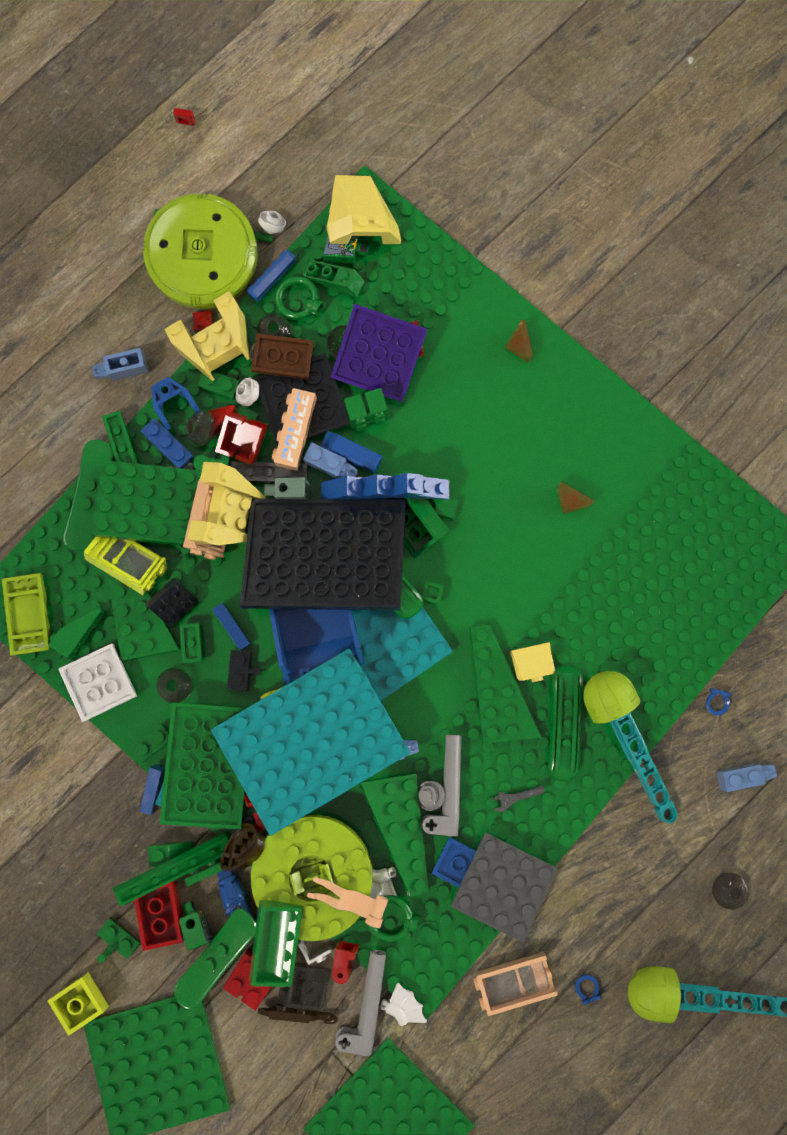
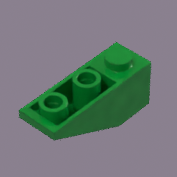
M314 260L309 261L303 277L310 279L312 282L356 298L364 284V280L354 269Z

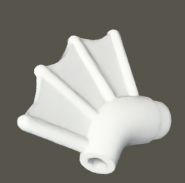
M386 867L380 870L373 869L371 898L376 899L377 895L397 896L392 883V878L397 876L394 867Z
M400 983L396 984L389 1001L382 999L380 1009L395 1017L399 1026H404L408 1022H427L422 1014L423 1004L417 1002L413 991L404 989Z

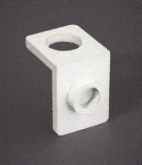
M299 940L298 942L308 965L315 961L317 963L322 962L328 957L327 954L333 951V946L330 945L311 956L304 941Z

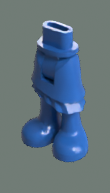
M224 870L218 872L217 875L220 881L217 883L219 884L223 909L226 910L225 915L229 914L231 916L233 911L239 906L240 909L246 910L257 922L248 904L247 898L249 896L237 877V874Z

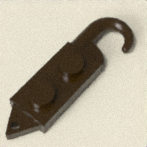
M277 1003L272 1005V1007L258 1008V1014L268 1016L272 1020L300 1023L324 1020L325 1024H335L338 1022L337 1016L332 1013L312 1011L303 1005H297L293 1008L287 1007V1004Z

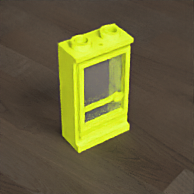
M95 537L84 551L85 560L143 596L147 591L150 592L156 583V578L158 576L161 577L167 568L166 558L160 557L134 540Z

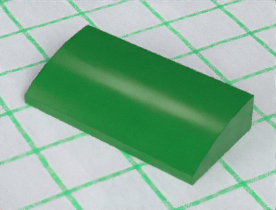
M259 900L249 975L251 986L292 987L302 906Z

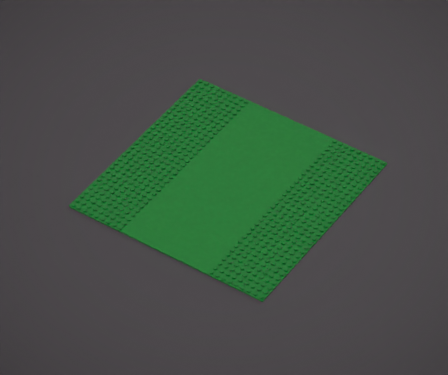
M363 166L354 176H371L398 225L401 244H383L381 236H359V243L369 245L367 257L356 255L354 264H332L354 269L362 277L364 284L358 297L344 295L313 282L318 289L319 300L324 302L322 311L318 316L312 313L304 319H289L278 311L275 304L276 290L284 280L293 276L303 277L310 260L324 263L323 254L328 236L327 222L330 213V202L287 249L296 257V262L258 303L247 292L238 302V305L245 316L248 343H255L257 333L289 338L299 336L300 339L314 341L312 358L326 353L332 371L354 304L407 322L418 321L419 326L427 328L422 344L424 357H419L416 361L403 402L384 396L388 408V419L380 425L370 423L363 430H352L351 425L331 432L382 455V462L375 475L394 476L406 470L407 473L421 474L423 477H425L426 473L445 477L444 479L449 480V495L459 500L454 519L439 516L449 529V534L417 558L413 557L404 544L403 576L421 595L426 580L444 585L439 605L423 600V608L453 652L381 700L402 739L417 740L419 752L396 761L364 780L368 781L415 773L417 787L426 781H436L443 787L446 735H461L458 836L428 834L422 829L429 893L410 897L405 891L398 875L397 867L391 859L390 851L384 843L373 818L372 810L367 804L365 794L359 784L307 814L335 818L354 830L369 852L368 855L370 856L369 859L373 869L380 870L386 867H394L396 869L397 876L392 878L393 886L397 896L408 903L413 915L419 916L417 928L423 926V921L437 922L436 930L432 929L431 937L427 938L431 942L435 941L434 958L430 959L429 962L414 961V954L420 957L419 949L423 947L421 944L415 946L416 932H409L406 937L396 942H384L371 934L365 923L366 918L362 916L347 930L331 937L337 944L340 940L358 944V953L354 960L366 970L368 969L370 951H384L386 959L382 985L392 994L397 983H400L404 989L413 991L417 1002L423 1004L422 1014L427 1020L501 932L452 908L450 905L458 887L431 873L448 838L451 837L476 850L484 832L556 866L635 771L631 762L628 761L610 722L601 724L593 722L584 703L586 684L594 675L603 671L621 673L631 681L640 698V704L630 713L650 753L787 589V516L373 171ZM293 284L284 291L282 301L289 311L300 312L307 308L308 302L312 299V294L307 286ZM242 354L213 370V372L239 380L240 383L245 378L255 380L254 377L262 375L261 373H253L251 371V358L247 360ZM185 360L170 378L189 391L200 411L196 413L189 401L182 395H176L164 402L162 406L163 414L172 427L167 431L193 455L194 458L189 463H193L194 459L199 455L221 459L222 454L215 451L221 431L213 439L207 434L209 411L234 405L237 411H239L242 405L237 402L236 395L234 400L199 388L197 385L202 372L188 360ZM335 379L344 407L345 398L361 394L366 413H368L365 404L367 400L364 393L369 391ZM166 386L162 388L164 394L168 393V387ZM259 393L258 399L252 405L245 406L259 414L257 421L268 425L256 462L274 463L272 454L274 448L277 449L278 446ZM151 397L126 425L138 464L152 466H175L141 433V430L154 418L165 428L153 408ZM326 433L306 440L300 463H304L303 458L311 442L320 446ZM236 455L231 457L232 462H242L240 460L235 459ZM308 466L307 481L310 483V499H321V482L335 478ZM353 466L358 470L355 477L364 478L372 476V474ZM78 478L0 562V641L8 648L9 640L2 586L3 578L42 573L47 595V616L51 635L96 608H102L106 611L73 659L64 657L53 648L47 651L17 655L73 707L75 705L58 669L111 643L114 644L121 659L107 573L85 560V549L74 550L65 546L63 542V534L70 514ZM250 482L256 489L265 488V484H275ZM427 499L430 505L436 511L434 501L432 499ZM250 511L247 520L245 534H248ZM116 541V543H115L114 545H116V544H122V543L119 542V541ZM136 541L160 557L166 558V571L161 577L158 576L156 578V583L149 592L151 597L175 577L200 601L172 628L166 624L180 650L122 661L137 697L89 719L93 725L147 773H149L150 767L155 764L163 767L166 766L168 744L143 763L139 762L129 747L161 723L169 731L172 702L248 708L261 700L260 697L265 693L286 686L282 679L284 676L279 667L269 609H241L240 607L247 542L226 544L223 553L225 555L224 558L216 557V560L204 558L205 554L195 555L191 559H187L177 545ZM128 547L126 551L142 578L153 562ZM221 603L226 605L251 643L241 650L251 652L250 667L262 669L260 676L249 675L248 690L227 689L231 650H240L212 610ZM200 623L203 662L183 664L179 625ZM491 626L542 738L483 744L470 627ZM550 642L555 669L559 666L568 665L577 668L581 672L583 696L580 766L577 776L572 780L559 781L553 779L548 771L552 724V674L543 676V680L532 682L531 679L519 681L516 677L510 651ZM625 723L622 726V732L624 734H626L629 731V726L627 723ZM635 740L630 744L632 751L637 749V742ZM543 785L545 793L516 801L504 812L494 810V808L502 807L500 799L493 800L495 796L499 795V792L516 794ZM244 801L242 817L253 816L256 810L247 807ZM420 806L421 819L427 814L442 815V806L432 811L425 810ZM430 819L426 825L431 829V826L435 825V823ZM208 827L217 836L225 833L228 840L235 831V829ZM263 829L264 837L266 839L269 833L266 829ZM387 903L382 916L381 927L378 929L386 934L399 932L405 922L404 911L396 904Z

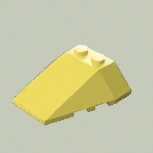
M336 175L327 222L330 244H348L352 236H381L383 244H401L398 225L371 176Z

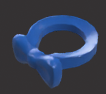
M710 688L711 694L707 697L705 704L707 710L713 715L726 713L730 705L728 699L731 695L730 692ZM717 694L722 695L725 701L724 707L719 711H715L710 707L711 699Z
M585 974L578 977L575 982V991L582 999L581 1003L583 1005L602 999V995L599 993V984L593 976ZM588 979L594 983L593 996L587 997L581 993L579 986L583 980Z

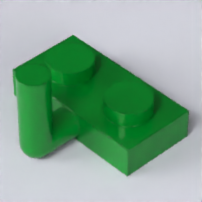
M110 917L97 933L101 939L109 944L98 956L97 960L103 963L114 950L128 959L141 941Z

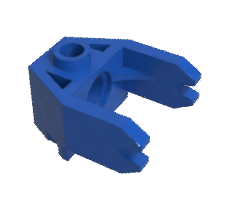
M166 377L151 386L153 408L167 430L172 427L163 414L162 406L164 402L174 396L182 395L189 401L196 413L200 411L189 391L171 378ZM165 386L168 387V393L166 394L162 392V388Z

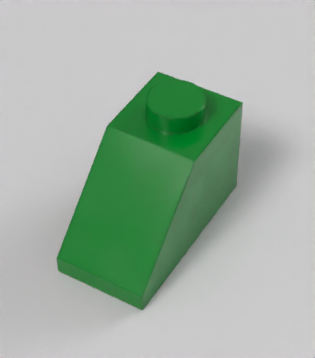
M192 841L153 843L149 845V867L158 866L191 850Z

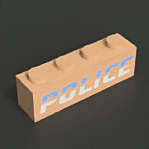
M293 388L292 393L288 394L286 400L288 409L287 412H283L281 423H284L283 428L278 431L277 435L278 448H274L272 460H274L276 466L295 471L299 470L317 399L315 393Z

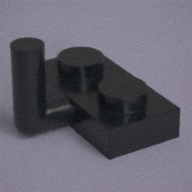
M231 650L227 689L248 690L249 675L260 676L262 674L261 668L250 667V651Z

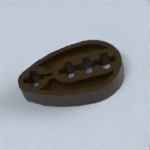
M243 823L241 824V829H236L233 832L220 859L222 870L229 872L243 870L260 857L264 849L265 837L263 830L258 825Z

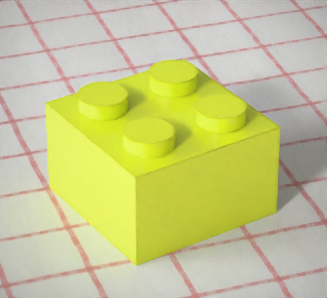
M89 972L47 1000L68 1036L101 1015L109 1007Z

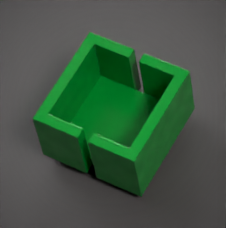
M381 388L364 393L367 400L365 404L368 413H366L361 394L344 399L345 409L352 430H363L370 423L380 425L388 419V408Z

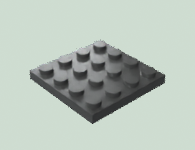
M484 832L450 906L524 943L558 868Z

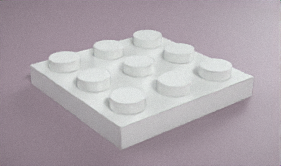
M112 643L58 669L82 722L137 697L118 652Z

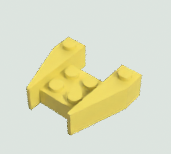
M230 291L213 300L222 319L192 336L181 320L165 328L171 343L180 355L212 381L215 379L211 371L243 353L247 360L250 359L245 316Z
M204 462L200 482L214 486L207 521L191 520L187 540L217 546L247 542L248 534H245L251 501L252 499H265L266 497L235 468L222 463Z

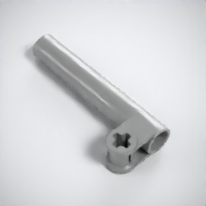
M446 735L443 778L445 801L442 805V815L427 814L421 819L422 829L428 834L458 836L461 735ZM430 819L435 823V825L431 826V829L426 825Z
M370 951L358 1028L345 1026L337 1030L336 1048L340 1052L361 1056H370L372 1054L386 959L384 951Z

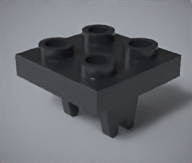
M174 577L145 604L172 628L200 601Z

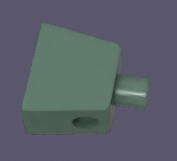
M304 477L275 478V484H265L264 493L265 496H274L275 499H310V483Z

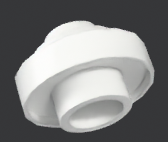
M263 211L260 213L258 222L266 233L274 234L284 231L286 221L278 212Z
M245 378L237 387L236 400L243 406H250L259 397V384L251 378Z

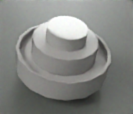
M436 781L422 783L418 787L419 805L429 811L439 809L445 801L444 788Z

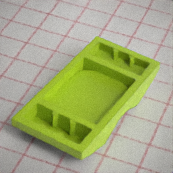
M42 573L3 578L2 586L10 656L51 650V647L48 646L51 628L47 616V595Z

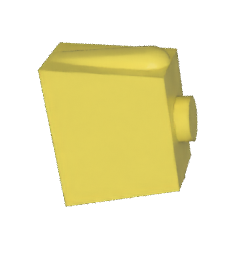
M550 642L510 651L516 677L519 681L531 679L532 682L543 680V676L555 672Z

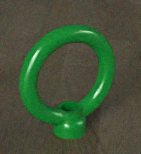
M293 276L287 278L279 285L275 293V304L278 311L289 319H304L312 313L318 316L322 311L324 302L319 300L318 289L306 277ZM293 284L307 286L312 294V299L308 302L307 308L300 312L289 311L282 301L284 291Z
M384 895L383 897L389 899L388 903L396 904L404 911V926L397 933L386 934L378 928L367 924L371 934L384 942H396L406 937L409 932L415 933L419 916L413 915L410 906L402 898L395 895Z

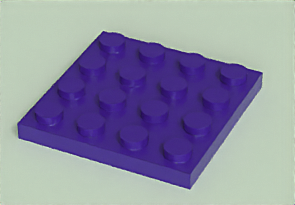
M354 304L331 378L368 391L381 388L383 396L403 402L427 328Z

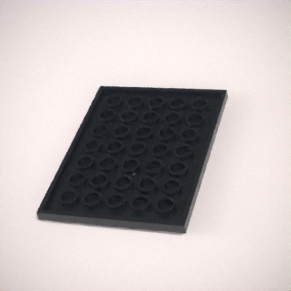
M252 499L240 597L241 609L401 611L406 500Z

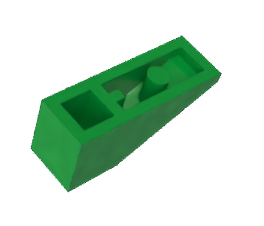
M96 608L55 631L50 637L48 646L64 657L73 659L106 611L102 608Z

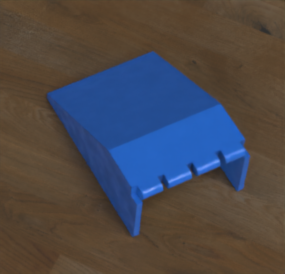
M269 609L279 667L286 683L293 682L349 648L359 665H365L352 610Z

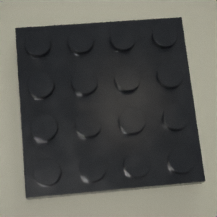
M326 353L312 358L309 380L269 374L254 377L255 381L259 384V393L277 446L279 444L277 441L278 431L282 430L284 424L281 423L282 415L288 409V405H286L287 396L289 393H292L293 388L316 394L317 399L306 440L325 434L327 431L331 432L350 425L336 381L331 378L332 369Z

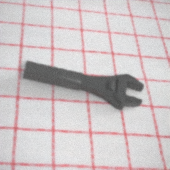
M543 785L516 794L499 792V795L495 796L493 800L500 799L502 807L494 808V810L504 812L516 801L545 793Z

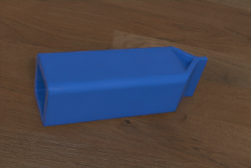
M327 431L320 447L345 458L347 463L372 475H375L382 462V455Z

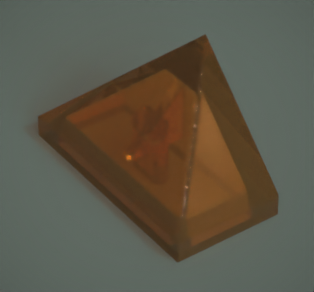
M521 320L505 348L524 361L530 362L533 355L525 320Z
M562 482L556 488L563 514L588 508L594 503V500Z

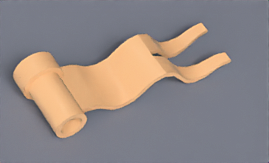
M317 877L313 878L314 882L328 888L339 896L340 899L325 894L309 892L307 897L321 900L339 910L356 913L366 918V924L375 928L381 927L382 916L389 899L381 895H377L376 899L358 891L341 888L328 880Z

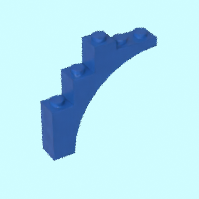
M404 473L396 476L376 474L364 478L344 476L321 482V499L425 498L447 500L449 499V480L423 477L421 474Z

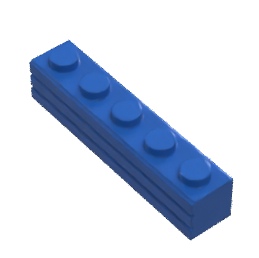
M289 250L283 251L279 258L273 261L272 266L267 268L264 274L256 279L255 284L248 288V295L258 303L296 262V257Z

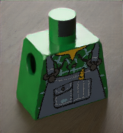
M327 236L323 254L324 263L354 264L356 255L367 257L369 245L359 243V236H352L348 244H330L329 237Z
M193 901L183 904L182 908L185 917L180 918L179 923L187 950H194L211 943L214 937L204 911H196Z

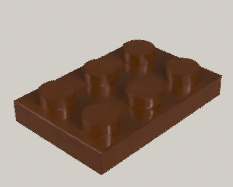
M257 333L251 371L253 373L309 380L314 341Z

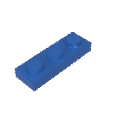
M155 418L141 430V433L177 468L183 469L194 458Z

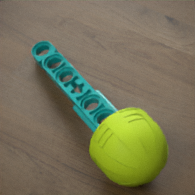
M603 671L594 675L588 681L584 690V703L593 722L597 724L610 722L650 803L655 806L653 809L658 819L665 823H673L677 819V810L670 800V795L630 713L640 704V698L633 684L626 676L615 671ZM625 723L629 726V731L626 734L622 732V726ZM635 740L637 742V749L632 751L630 744ZM641 759L644 760V762H643V766H644V767L640 766V764L642 763ZM649 775H653L654 782L652 785H648L647 778ZM658 792L662 793V800L660 802L656 801V794ZM669 808L671 815L668 819H665L664 812Z
M650 966L642 968L632 976L628 985V999L633 1010L640 1017L654 1022L673 1023L677 1018L679 1010L716 1014L723 1010L787 1017V1012H782L780 1008L783 1001L787 1003L786 997L719 991V987L679 983L677 973L670 967ZM689 991L694 995V1001L691 1004L686 1000V993ZM708 993L713 997V1003L710 1006L705 1002V996ZM745 997H748L751 1001L749 1009L743 1006V999ZM725 999L736 1000V1004H727ZM764 999L768 1000L770 1004L768 1011L762 1008L761 1004Z

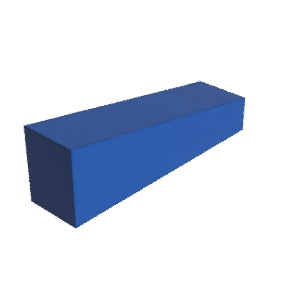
M224 603L212 609L240 651L251 644Z
M157 764L150 767L140 812L148 815L154 813L155 803L165 776V767Z

